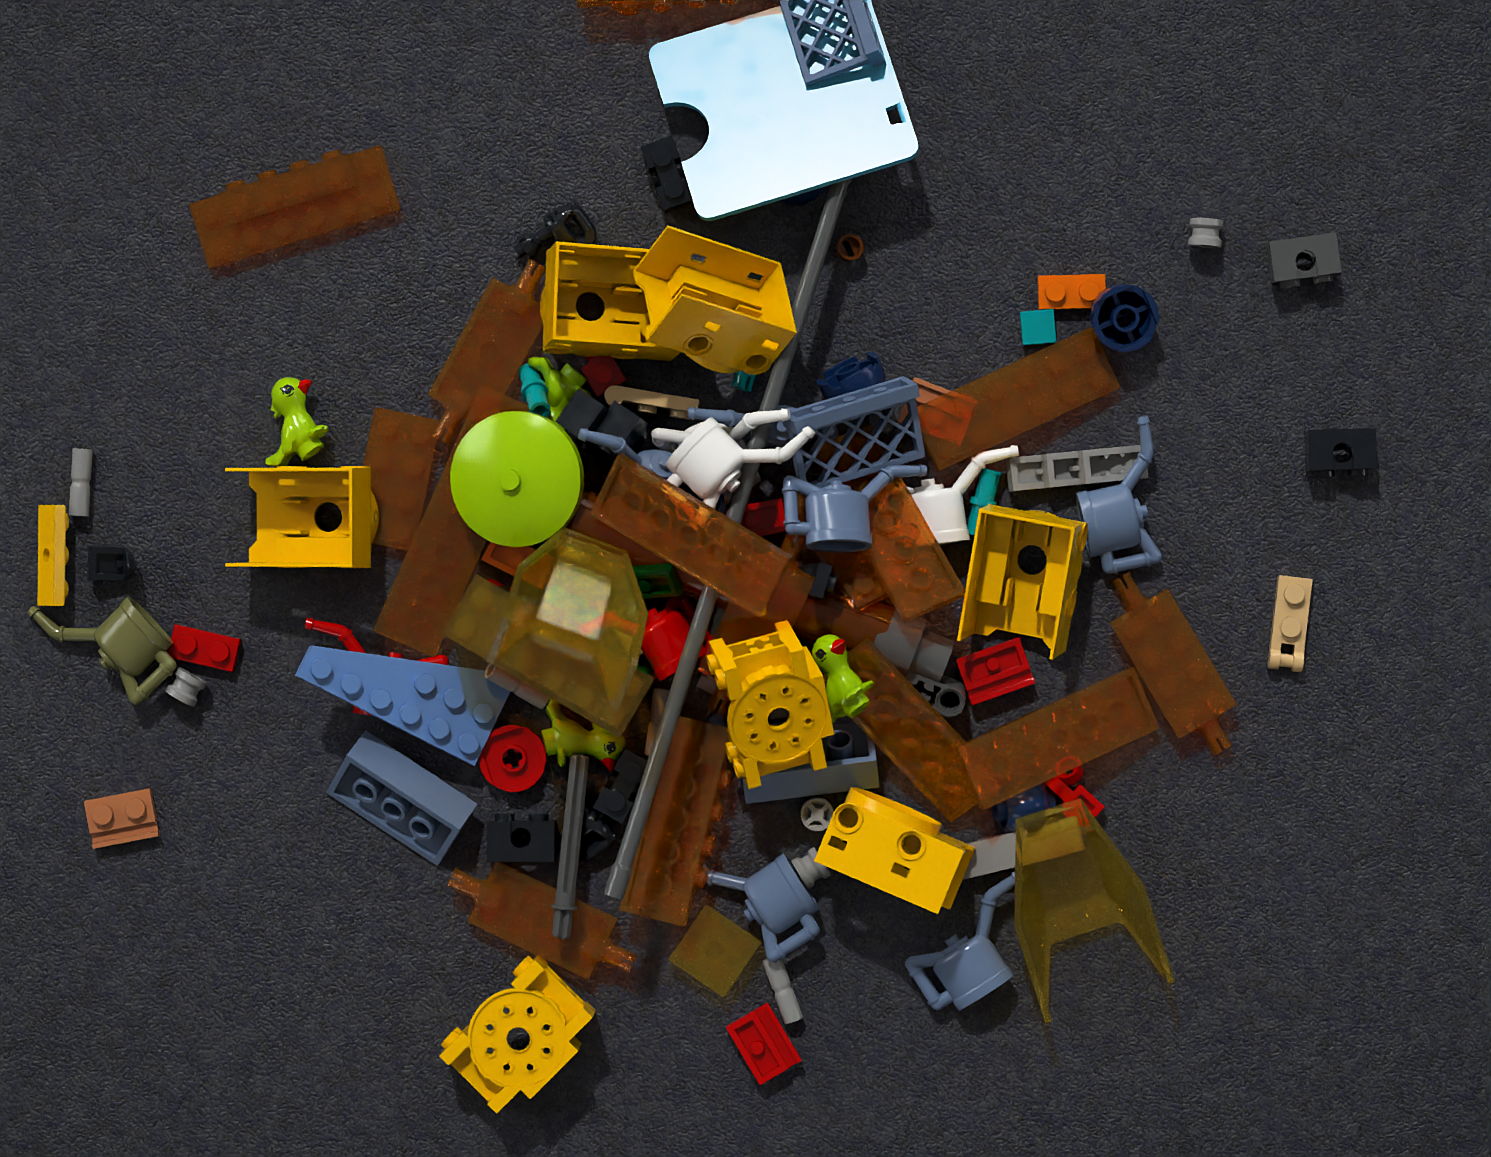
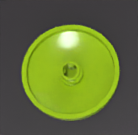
M502 412L477 423L461 440L451 465V492L461 517L478 535L502 546H531L554 537L572 520L583 495L584 469L577 447L570 436L558 424L532 412Z

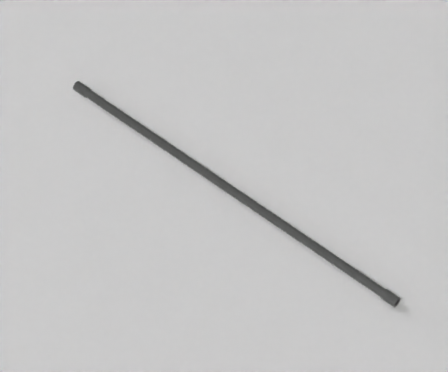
M852 178L830 186L791 308L797 334L775 359L759 411H774L778 408L846 191ZM773 422L760 424L753 429L747 449H765ZM744 463L740 468L741 475L737 479L740 485L733 491L621 846L609 874L604 895L620 900L624 899L632 873L633 861L760 463Z

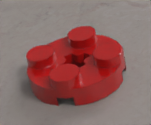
M519 725L502 726L490 733L479 756L480 768L486 780L498 789L508 792H520L533 786L544 773L547 762V753L541 738L530 728ZM508 749H514L515 753L521 752L523 759L518 761L519 767L513 768L511 763L505 764L504 758L508 756Z

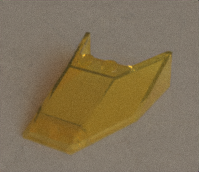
M563 527L518 565L486 663L494 664L522 639L533 640L542 647L554 648L568 653L574 659L587 660L595 664L599 670L611 709L618 711L638 665L648 617V611L628 552Z
M1081 798L1016 818L1014 927L1044 1022L1052 1021L1049 1014L1051 946L1055 942L1114 923L1123 924L1167 983L1175 982L1144 884Z

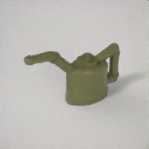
M129 596L121 602L120 606L98 628L59 627L36 606L31 607L27 611L30 618H33L50 637L60 641V643L65 641L97 642L100 646L98 652L102 657L99 662L107 670L112 667L119 671L129 701L134 705H139L145 699L147 700L149 695L168 676H171L176 669L177 664L175 660L166 652L173 644V641L158 622ZM156 660L159 663V667L138 686L135 677L140 675Z

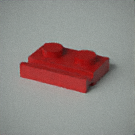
M1019 637L955 659L971 705L1035 683Z
M768 1001L726 1026L727 1031L759 1085L802 1061Z

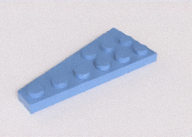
M309 646L295 674L296 677L472 766H475L510 694L509 691L487 680L484 677L485 670L318 646Z

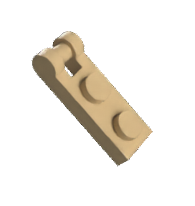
M610 386L604 394L609 406L615 400L621 405L624 403L637 405L638 412L656 414L657 409L670 411V417L690 420L687 418L688 408L696 407L699 409L700 404L698 399L622 386Z
M1278 575L1268 653V669L1278 670L1279 667H1288L1293 672H1302L1313 579ZM1281 643L1293 644L1292 654L1281 653Z

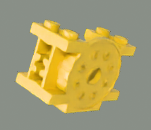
M788 620L774 623L776 632L725 645L722 638L709 641L711 654L706 655L711 675L715 676L718 689H724L731 701L727 715V731L730 742L725 743L726 754L729 762H733L737 778L743 777L748 789L762 786L760 776L807 763L811 764L814 771L827 767L821 738L834 735L824 678L807 646L802 647ZM777 708L788 710L789 717L783 724L774 726L768 723V716L773 710Z
M540 954L534 959L528 955L514 969L512 973L516 977L511 983L514 988L499 991L488 997L478 1007L469 1025L463 1030L456 1027L440 1044L444 1050L439 1057L448 1066L451 1064L488 1101L487 1105L496 1114L520 1090L531 1099L579 1051L582 1043L575 1035L593 1018L596 1011L587 1001L584 1002L547 965L548 962ZM505 1007L509 1008V1013L504 1012ZM532 1007L533 1013H528L527 1009ZM491 1024L493 1029L489 1030L487 1025ZM545 1024L550 1025L549 1030L544 1029ZM513 1028H523L528 1032L530 1042L525 1049L515 1050L508 1044L507 1035ZM544 1048H549L550 1052L545 1053ZM487 1049H494L493 1053H488ZM507 1063L510 1066L509 1070L504 1069V1065ZM528 1064L533 1065L532 1070H529L527 1068Z

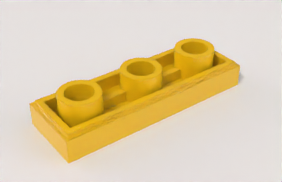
M38 505L37 606H64L65 598L68 595L69 587L65 580V565L69 559V551L66 547V531L69 527V517L66 513L65 505Z

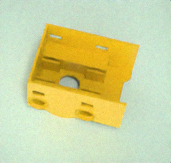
M667 225L633 270L635 283L644 291L650 320V324L645 327L647 341L683 352L699 365L712 371L735 373L741 370L751 375L762 374L770 368L771 364L797 334L780 262ZM698 254L706 258L703 262L691 259V256ZM752 272L763 277L758 281L749 278L748 275Z
M556 241L546 253L545 287L540 299V314L544 325L543 352L550 354H575L584 357L610 356L617 359L671 361L679 355L680 351L648 342L646 339L645 327L650 324L644 291L635 283L633 270L649 249ZM591 292L597 294L604 302L603 315L595 321L584 320L576 310L577 299L584 293Z
M307 466L225 468V471L249 472V486L257 493V541L249 548V562L225 563V567L371 568V543L374 540L379 523L378 506L371 491V466H340V468H307ZM326 502L337 505L342 514L341 524L331 532L319 528L315 518L319 506Z
M992 504L980 508L957 641H961L974 633L988 636L995 630H1002L1042 638L1048 648L1051 649L1049 659L1053 660L1064 653L1067 647L1071 618L1076 604V589L1082 570V554L1087 540L1088 523L1060 518L1040 510L1023 511ZM1035 545L1044 551L1046 565L1040 573L1028 574L1020 568L1018 556L1025 546Z
M851 787L845 802L835 809L814 861L939 914L941 907L951 909L976 847L939 832L942 824L917 810L870 791Z

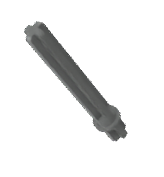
M575 754L570 757L555 902L551 904V908H554L552 935L555 938H570L573 910H578V906H575V891L589 768V757L585 755Z

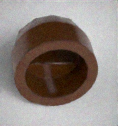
M854 234L842 236L835 246L836 255L845 262L857 260L864 250L862 240ZM843 242L846 243L852 257L848 256L842 245Z

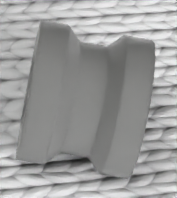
M1190 218L1189 225L1192 228V236L1188 238V246L1221 248L1222 240L1219 238V230L1223 228V220Z
M178 667L175 672L176 679L173 684L167 686L165 692L179 701L195 707L198 701L197 694L200 690L205 689L207 682L193 673Z
M811 797L802 805L800 811L801 820L809 830L823 831L828 828L834 813L833 807L823 797Z
M815 847L809 849L807 855L803 858L796 857L791 860L808 889L813 887L815 881L819 878L826 879L831 876L826 866L814 861L817 854Z

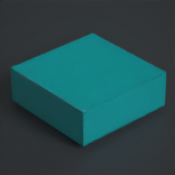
M1054 309L1019 312L1022 346L1056 343Z

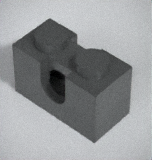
M1336 232L1271 241L1265 244L1271 284L1280 283V289L1301 286L1300 280L1313 278L1314 284L1333 282V275L1342 273ZM1299 253H1305L1311 258L1312 267L1310 270L1302 271L1297 268L1296 257Z

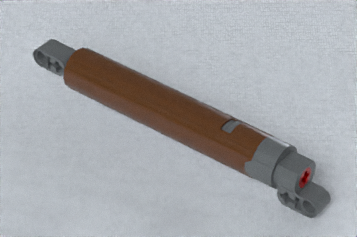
M586 490L583 492L577 512L567 525L563 546L568 551L610 567L674 563L684 587L682 594L699 600L718 540L712 537L697 542L678 540L666 531L659 517ZM733 547L715 607L775 629L774 623L788 620L797 638L814 644L821 636L827 634L835 635L845 640L848 658L905 679L903 692L909 702L948 717L956 716L962 712L967 694L964 685L956 679L943 675L953 650L954 641L924 630L927 622L926 619L856 592L845 590L837 585L833 595L827 594L826 600L813 597L797 586L791 576L793 568L741 548ZM918 680L924 682V687L920 691L914 689ZM934 685L938 686L936 698L931 697ZM946 692H954L959 696L960 700L955 704H948L942 699V695Z

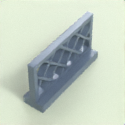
M780 0L807 86L869 63L873 67L886 63L867 0H835L834 4L825 0H810L802 16L791 11L790 6L794 0ZM842 2L844 3L845 9L840 7ZM816 4L830 9L823 24L809 19ZM837 12L849 18L843 33L829 28ZM794 19L799 21L797 26L795 25ZM806 24L819 30L812 45L800 41L799 38ZM852 31L855 38L850 37ZM826 33L839 38L832 54L818 49ZM846 42L858 47L860 56L847 61L838 57ZM803 49L808 50L806 56L804 54ZM814 54L829 59L823 70L813 74L810 73L808 66Z
M902 376L790 410V419L782 422L783 426L788 429L790 441L807 426L811 427L815 434L819 436L809 453L800 448L793 455L796 478L807 482L806 472L814 461L824 467V470L817 480L809 483L823 488L828 486L831 481L838 480L843 483L878 472L881 468L887 466L901 465L926 457L916 398L920 397L918 384ZM906 403L908 414L902 424L899 425L891 420L890 416L897 406ZM874 413L880 419L871 434H868L860 429L859 426L866 415ZM887 422L898 428L889 445L877 439ZM845 423L850 427L840 444L828 438L836 424ZM856 431L868 437L858 455L846 448ZM907 433L912 436L914 450L901 454L895 449L904 434ZM825 441L837 447L827 464L815 458ZM874 442L886 448L879 461L870 463L865 460ZM843 452H846L854 457L855 460L848 471L840 473L834 467Z

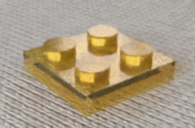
M706 903L668 960L724 998L762 941Z

